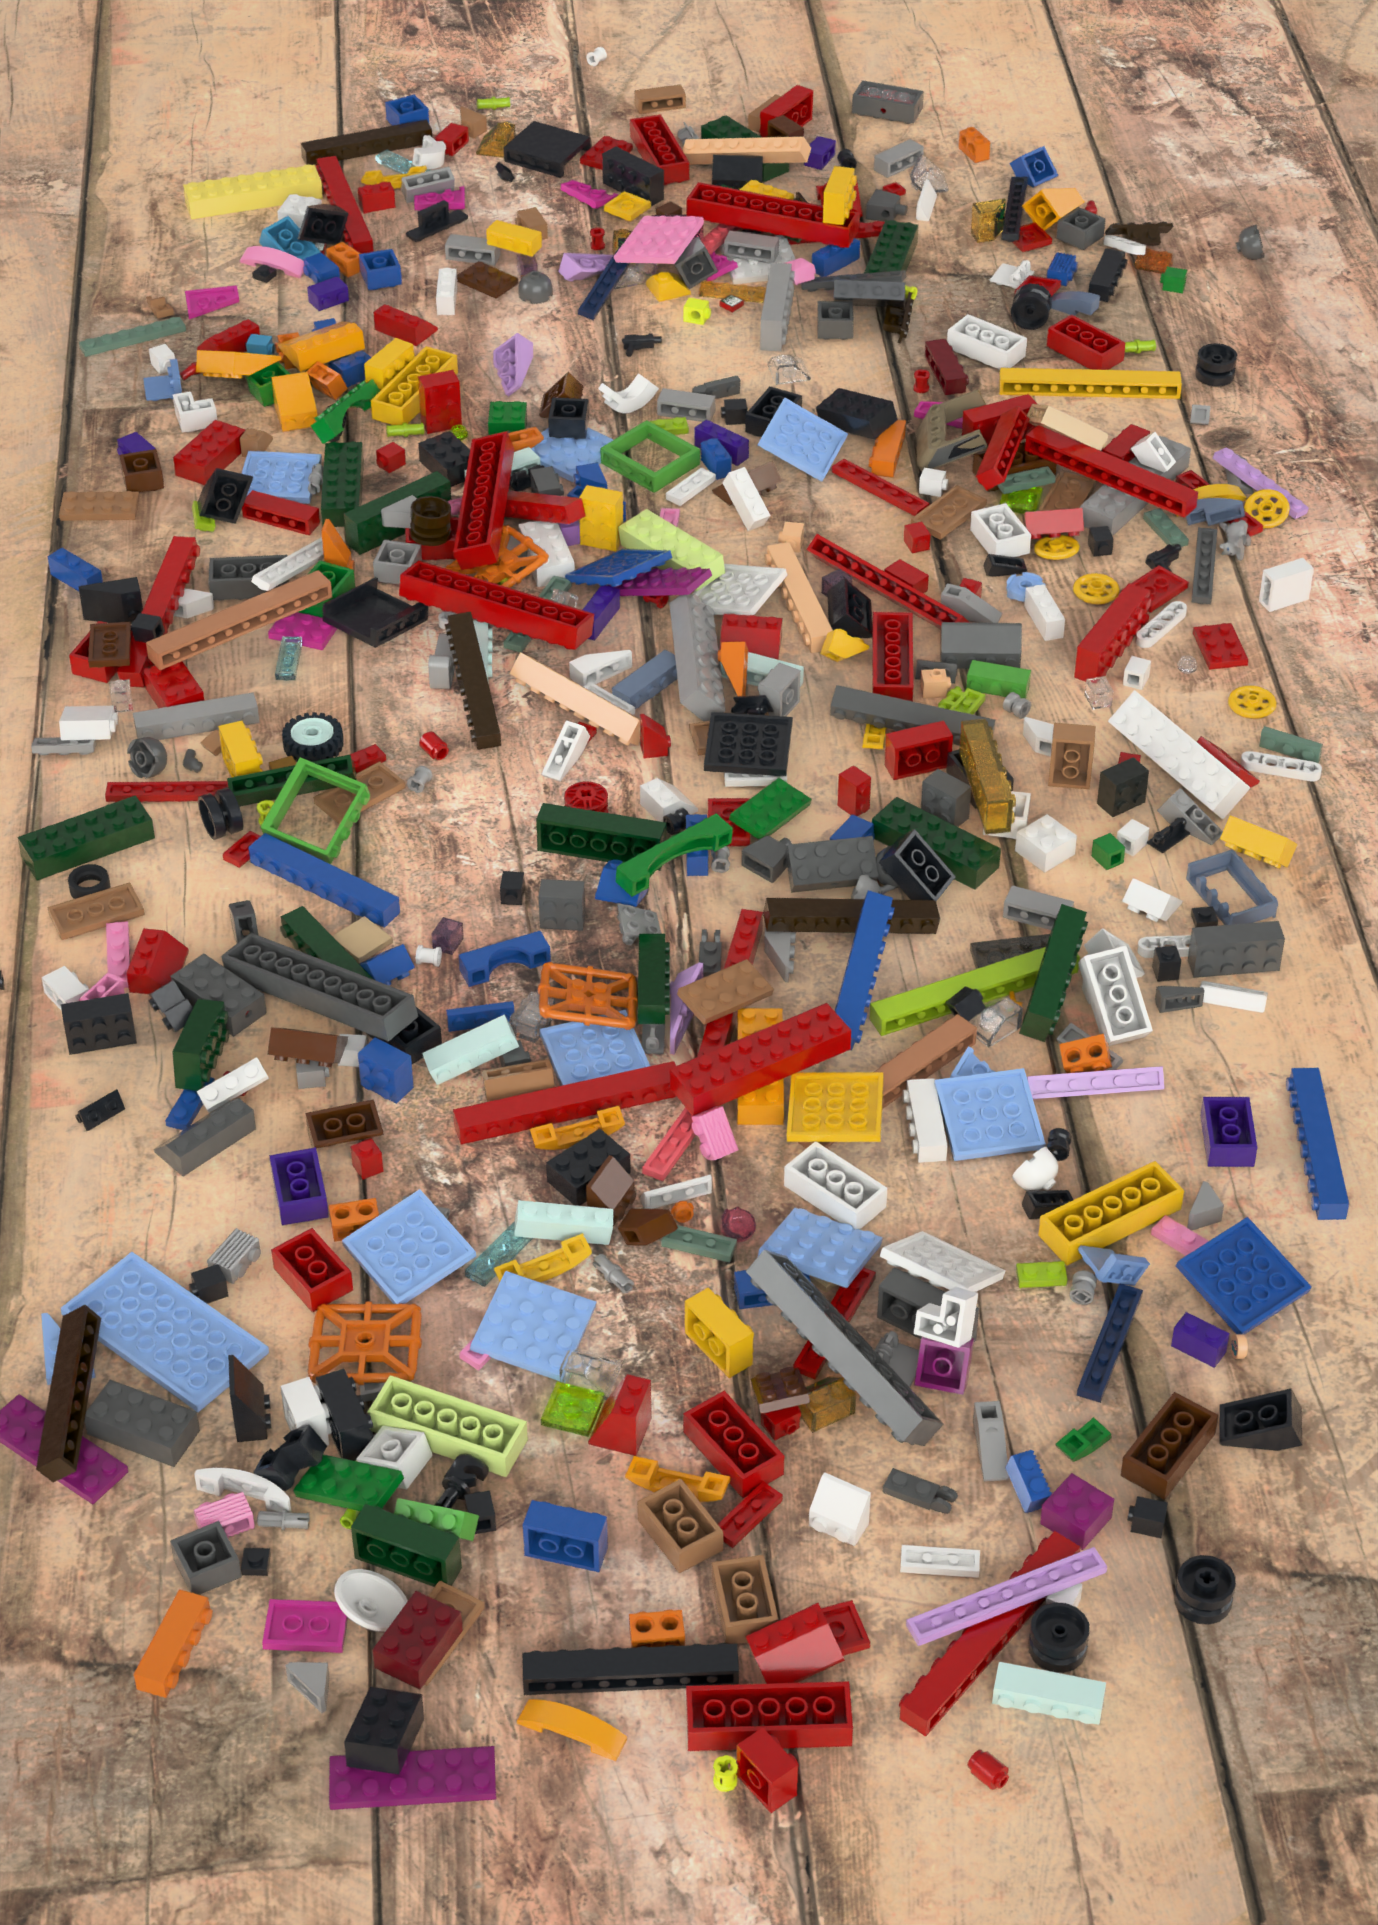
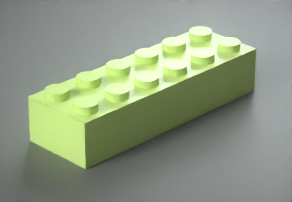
M648 509L618 527L621 545L626 549L670 550L672 558L665 561L666 564L657 567L661 570L667 568H710L712 576L695 590L696 592L725 573L723 554Z
M391 1375L368 1410L373 1423V1428H370L372 1432L377 1433L382 1426L424 1432L431 1452L454 1460L462 1454L471 1455L486 1464L489 1472L503 1477L508 1476L528 1441L527 1421Z

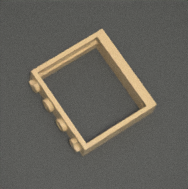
M1031 405L1027 414L1030 419L1028 423L1034 426H1043L1100 451L1107 445V433L1049 405Z

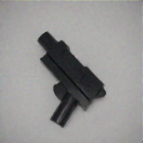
M653 333L648 335H625L622 343L624 344V350H626V356L631 357L634 350L654 348L655 343H662V337H653Z
M1168 544L1165 548L1147 555L1145 563L1151 569L1160 565L1172 572L1168 566L1171 565L1172 561L1179 558V551L1182 548L1180 544L1174 546Z

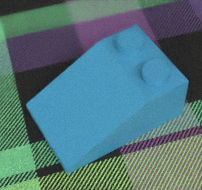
M289 216L268 226L261 232L259 243L263 247L286 252L303 261L304 258L321 253L312 242L297 239L300 228Z

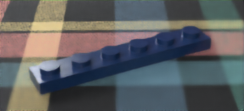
M614 254L578 309V315L594 321L630 263H616Z
M1119 1284L1078 1386L1077 1396L1101 1403L1141 1301L1143 1290Z

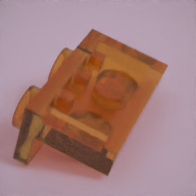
M1146 248L1145 255H1137L1134 269L1160 274L1165 273L1166 268L1173 265V254L1167 251L1161 252Z

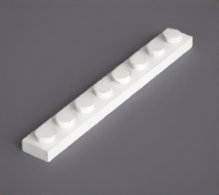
M322 537L253 575L251 582L256 584L261 590L269 591L315 565L319 560L322 561L324 559Z

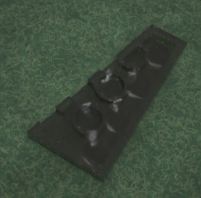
M1050 934L970 943V952L977 969L1044 948L1047 945Z

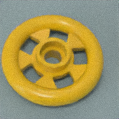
M1272 489L1254 492L1247 498L1244 505V511L1264 525L1263 528L1265 529L1273 528L1283 523L1290 510L1287 498L1279 491ZM1273 497L1278 501L1274 503L1270 500V498ZM1261 498L1262 501L1257 505L1255 501ZM1276 508L1282 509L1280 514H1275ZM1257 510L1259 515L1254 516L1252 511ZM1263 517H1264V518H1269V517H1271L1272 520H1270V521H1263Z
M1060 535L1061 537L1049 538L1047 536L1035 543L1034 551L1039 557L1044 559L1062 560L1077 554L1080 544L1076 539L1065 535Z
M1099 573L1085 574L1079 577L1073 585L1074 594L1080 600L1089 604H1107L1115 600L1120 592L1119 585L1113 578ZM1085 585L1087 586V589L1081 588V586Z
M1247 685L1238 687L1228 697V704L1232 711L1250 719L1269 716L1274 712L1277 705L1274 695L1267 689L1259 686ZM1240 695L1244 696L1243 699L1237 697Z

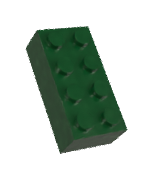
M197 1000L172 1051L175 1088L198 1091L204 1088L206 1082L209 1083L211 1071L217 1065V1058L222 1055L223 1045L229 1040V1029H226L228 1011H225L223 1001Z
M368 1504L363 1506L351 1526L354 1558L433 1587L439 1581L452 1586L462 1569L459 1536L452 1532H444L431 1527L429 1524L419 1523L408 1519L404 1515H396L385 1511L381 1507H373Z

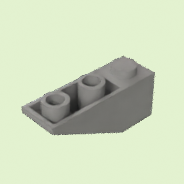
M947 583L941 594V604L961 614L968 621L998 623L1002 616L1000 611L965 587Z
M1181 788L1157 810L1169 824L1173 823L1176 818L1183 817L1187 822L1185 829L1190 832V835L1210 845H1213L1223 833Z
M765 927L764 951L783 980L789 982V974L794 972V961L790 960V958L794 959L795 945H791V943H795L796 932H767Z
M1000 1401L974 1402L973 1426L983 1481L1009 1480V1475L1005 1468L1008 1462Z

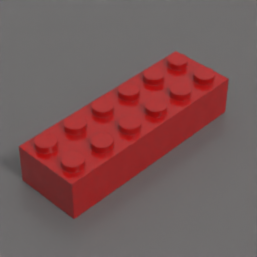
M662 115L630 119V137L643 160L664 170V185L690 180L689 161Z
M1130 583L1127 584L1077 646L1074 678L1093 685H1097L1101 679L1105 678L1109 668H1113L1116 659L1121 657L1124 649L1131 645L1132 639L1137 636V632L1143 625L1145 626L1148 623L1149 614L1147 613L1151 604V599L1149 598L1150 590Z
M873 612L872 693L913 702V613Z
M849 1681L686 1686L688 1751L737 1750V1744L762 1727L770 1735L776 1736L782 1748L852 1746L853 1721Z

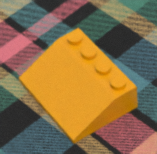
M339 322L279 343L278 348L301 372L310 369L317 361L324 364L364 350L365 345L363 331L355 322Z
M197 350L196 372H202L203 376L242 379V375H251L280 361L281 356Z

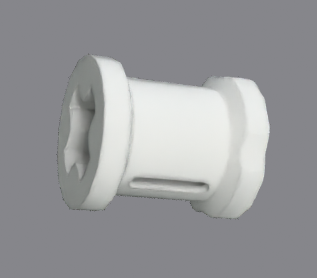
M597 47L594 52L587 54V62L591 66H596L599 61L607 58V53L604 48Z
M418 945L415 958L416 964L431 963L438 967L442 957L441 947L432 949Z

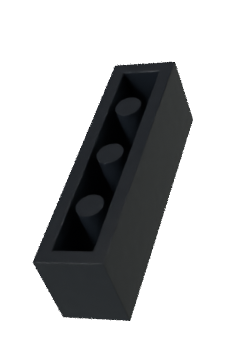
M1105 248L1089 283L1088 293L1100 295V301L1108 302L1110 297L1114 296L1115 287H1118L1119 278H1122L1123 269H1126L1127 266L1124 251Z

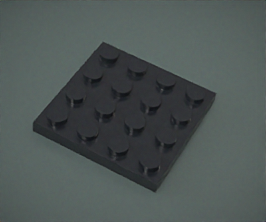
M711 712L704 771L787 776L793 717Z

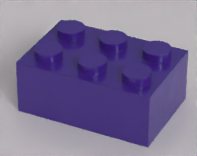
M1203 1097L1200 1118L1207 1166L1254 1167L1258 1147L1250 1097Z
M316 1147L269 1155L282 1226L328 1218L327 1197Z

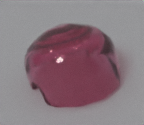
M738 1206L731 1210L725 1209L720 1220L721 1233L726 1237L737 1239V1242L747 1241L755 1233V1218L749 1211Z

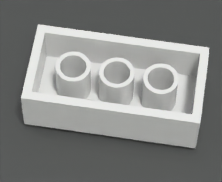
M969 314L948 329L947 342L952 346L953 351L999 370L1000 368H1012L1026 356V337Z
M535 521L519 524V532L524 536L532 538L533 542L549 555L548 562L532 572L537 587L546 586L553 576L565 578V574L575 570L574 560L558 523ZM530 549L527 550V557L537 555Z
M1123 946L1084 956L1078 962L1099 1033L1104 1034L1108 1046L1148 1036L1153 1030L1127 947Z
M816 1141L785 1166V1187L839 1223L850 1224L855 1230L864 1227L886 1208L887 1187Z

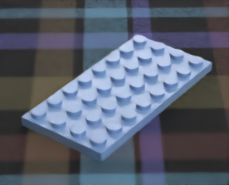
M133 1252L129 1253L60 1308L61 1314L64 1316L83 1305L88 1306L101 1317L99 1342L196 1412H200L229 1387L228 1355H234L249 1370L269 1353L267 1345Z

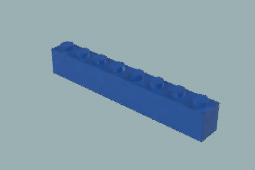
M264 833L249 846L250 862L255 866H259L271 874H275L339 907H343L355 915L365 916L374 924L385 928L400 914L399 897L269 834Z
M869 890L863 902L835 1007L837 1015L851 1029V1051L855 1043H860L863 1031L859 1030L860 1025L864 1026L867 1012H864V1009L869 1007L872 995L868 994L869 989L873 990L877 977L873 976L874 971L878 972L881 959H878V955L883 954L886 944L882 939L883 936L887 937L890 924H887V920L892 919L895 907L891 906L892 897Z
M1291 1068L1290 1077L1286 1078V1089L1291 1092L1289 1099L1290 1107L1294 1108L1293 1122L1298 1125L1297 1140L1301 1141V1158H1305L1304 1174L1309 1177L1307 1186L1308 1192L1312 1193V1210H1316L1318 1220H1345L1349 1200L1319 1068Z

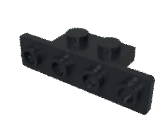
M443 200L418 211L419 227L406 232V236L414 242L422 241V239L433 236L442 230L467 220L468 215L459 209L449 213L448 202Z

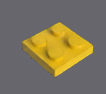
M624 191L605 204L604 211L631 222L651 208V201Z

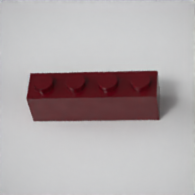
M946 339L925 341L924 357L945 396L966 393V385L969 384V378L964 373L962 364H959L957 355H954L952 346L948 344Z

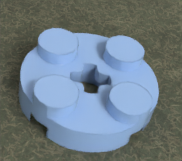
M1022 572V576L1017 577L1014 574L1007 580V597L1025 602L1027 587L1045 585V583L1042 582V578L1034 573Z

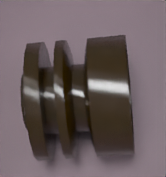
M433 496L421 497L412 502L410 514V536L412 540L424 546H439L446 543L451 535L450 503L445 499Z

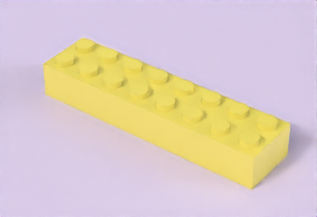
M304 165L303 167L296 168L289 167L283 170H271L270 172L263 173L256 172L250 175H239L231 178L223 177L217 180H206L198 183L190 182L183 185L185 203L191 219L280 206L290 194L323 199L322 183L315 165Z

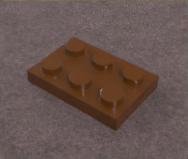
M478 261L457 275V282L496 299L518 285V278Z
M131 622L90 624L89 668L130 665Z
M786 1367L777 1373L770 1374L764 1372L757 1374L754 1378H750L761 1414L810 1403L799 1368Z

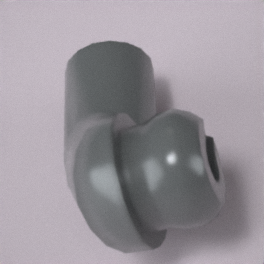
M188 749L185 753L183 766L190 771L194 770L198 773L201 771L203 764L195 758L196 752Z

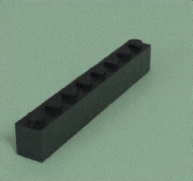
M737 1643L693 1644L689 1646L667 1645L664 1647L640 1646L638 1648L614 1647L611 1649L588 1648L571 1651L562 1649L558 1651L522 1653L524 1695L683 1689L686 1686L739 1685Z

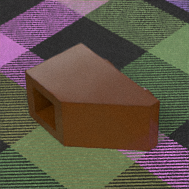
M631 1208L618 1226L626 1245L647 1246L676 1231L678 1228L669 1209Z

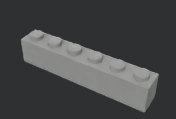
M254 692L133 713L137 739L152 737L162 740L219 730L218 726L237 721H243L244 725L260 723Z

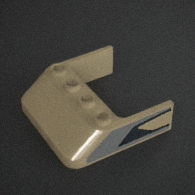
M978 389L930 407L916 431L917 465L920 471L923 472L924 468L935 469L988 448L980 429L946 441V423L962 418L963 411L986 405Z

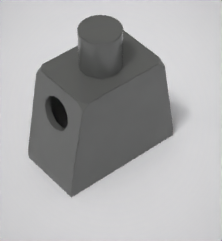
M876 189L866 204V219L876 221L894 220L897 214L906 216L908 206L900 204L899 195Z
M765 836L742 849V866L765 880L774 883L787 868L785 851L788 844L792 843L788 838L777 841L770 836Z
M250 900L230 903L229 912L236 944L248 936H243L242 930H248L250 933L258 935L256 915Z

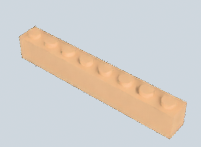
M804 137L686 139L682 151L687 157L689 165L713 164V155L763 156V163H804L808 161L811 147Z
M790 543L768 545L767 554L764 555L765 563L772 568L786 569L787 576L777 588L781 590L782 599L786 600L788 611L792 612V619L794 623H797L799 634L803 635L804 645L808 646L811 653L821 652L827 633L832 631V628Z
M520 652L509 673L516 677L515 681L523 686H526V684L530 685L529 690L539 695L541 692L544 693L545 699L553 703L558 701L560 703L559 707L566 711L572 709L575 711L573 715L582 720L586 717L589 719L588 723L598 729L600 726L605 728L603 732L612 737L615 735L619 736L618 741L627 746L630 743L639 745L640 719L536 659Z

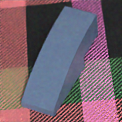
M1081 291L1057 293L1052 296L1051 308L1075 316L1078 312L1091 316L1099 308L1100 295Z
M1204 498L1197 499V507L1186 516L1188 526L1207 521L1208 526L1244 517L1245 512L1243 503L1240 500Z

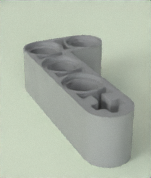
M439 633L435 654L429 656L430 688L451 689L456 668L452 661L454 650L450 651L448 639H451V637L446 636L444 633Z

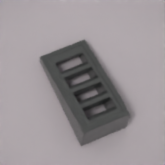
M1158 986L1156 987L1155 1003L1159 1013L1202 1007L1205 990L1203 987Z

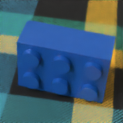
M532 1500L523 1522L524 1556L600 1572L608 1549L607 1516L595 1512L590 1513L576 1510L572 1507L553 1505L545 1501Z

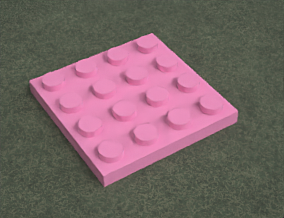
M644 216L615 254V262L675 264L704 224L703 217Z

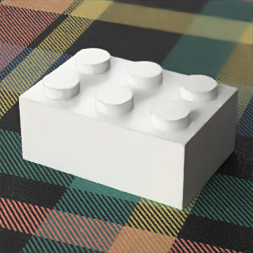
M1006 503L972 511L970 530L988 554L1019 557L1030 553L1031 534Z

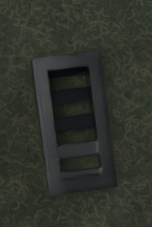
M988 554L983 565L986 575L991 577L1017 575L1027 572L1024 559Z
M1069 1190L1026 1191L1022 1207L1028 1219H1038L1040 1216L1073 1201Z

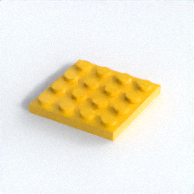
M797 1072L792 1074L786 1134L787 1142H881L883 1072Z

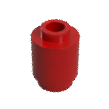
M435 732L424 733L420 738L419 746L432 759L442 760L447 756L449 751L447 744Z
M977 1750L968 1761L967 1767L971 1769V1774L991 1790L1001 1789L1007 1783L1009 1768L988 1751Z

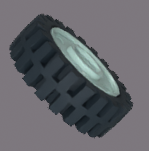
M312 712L310 716L309 713H304V717L298 715L296 719H290V723L287 722L282 730L284 752H286L287 756H292L297 762L300 757L310 762L333 758V756L337 757L344 745L340 722L336 718L332 719V716L329 714L325 717V713L317 715V712Z

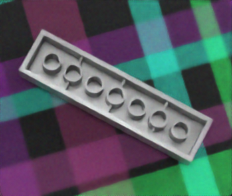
M1158 436L1176 461L1168 471L1162 472L1143 465L1136 456L1129 462L1173 481L1177 475L1189 467L1191 448L1169 440L1166 437ZM1104 484L1080 506V508H1083L1084 527L1108 526L1113 536L1140 512L1148 502Z
M695 594L679 595L669 605L680 703L703 722L710 721L711 712L724 713L726 711L721 678L722 673L720 662H718L719 649L717 646L714 611L709 605L702 603Z

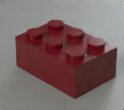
M415 1591L372 1649L374 1668L421 1690L463 1631L461 1611Z

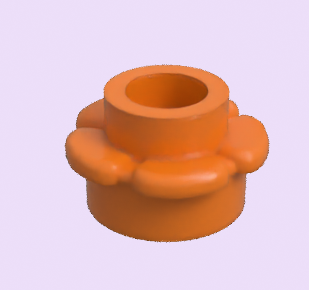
M679 1201L672 1207L671 1214L680 1223L688 1222L694 1215V1206L690 1202Z

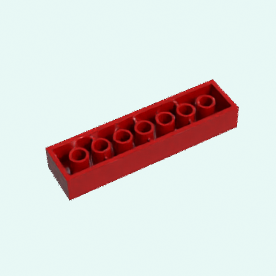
M825 1003L671 1068L670 1089L690 1114L694 1116L851 1050V1029L830 1005Z

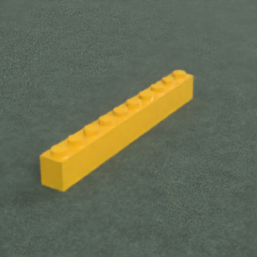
M1000 368L999 395L1029 394L1030 396L1180 399L1182 385L1180 371Z

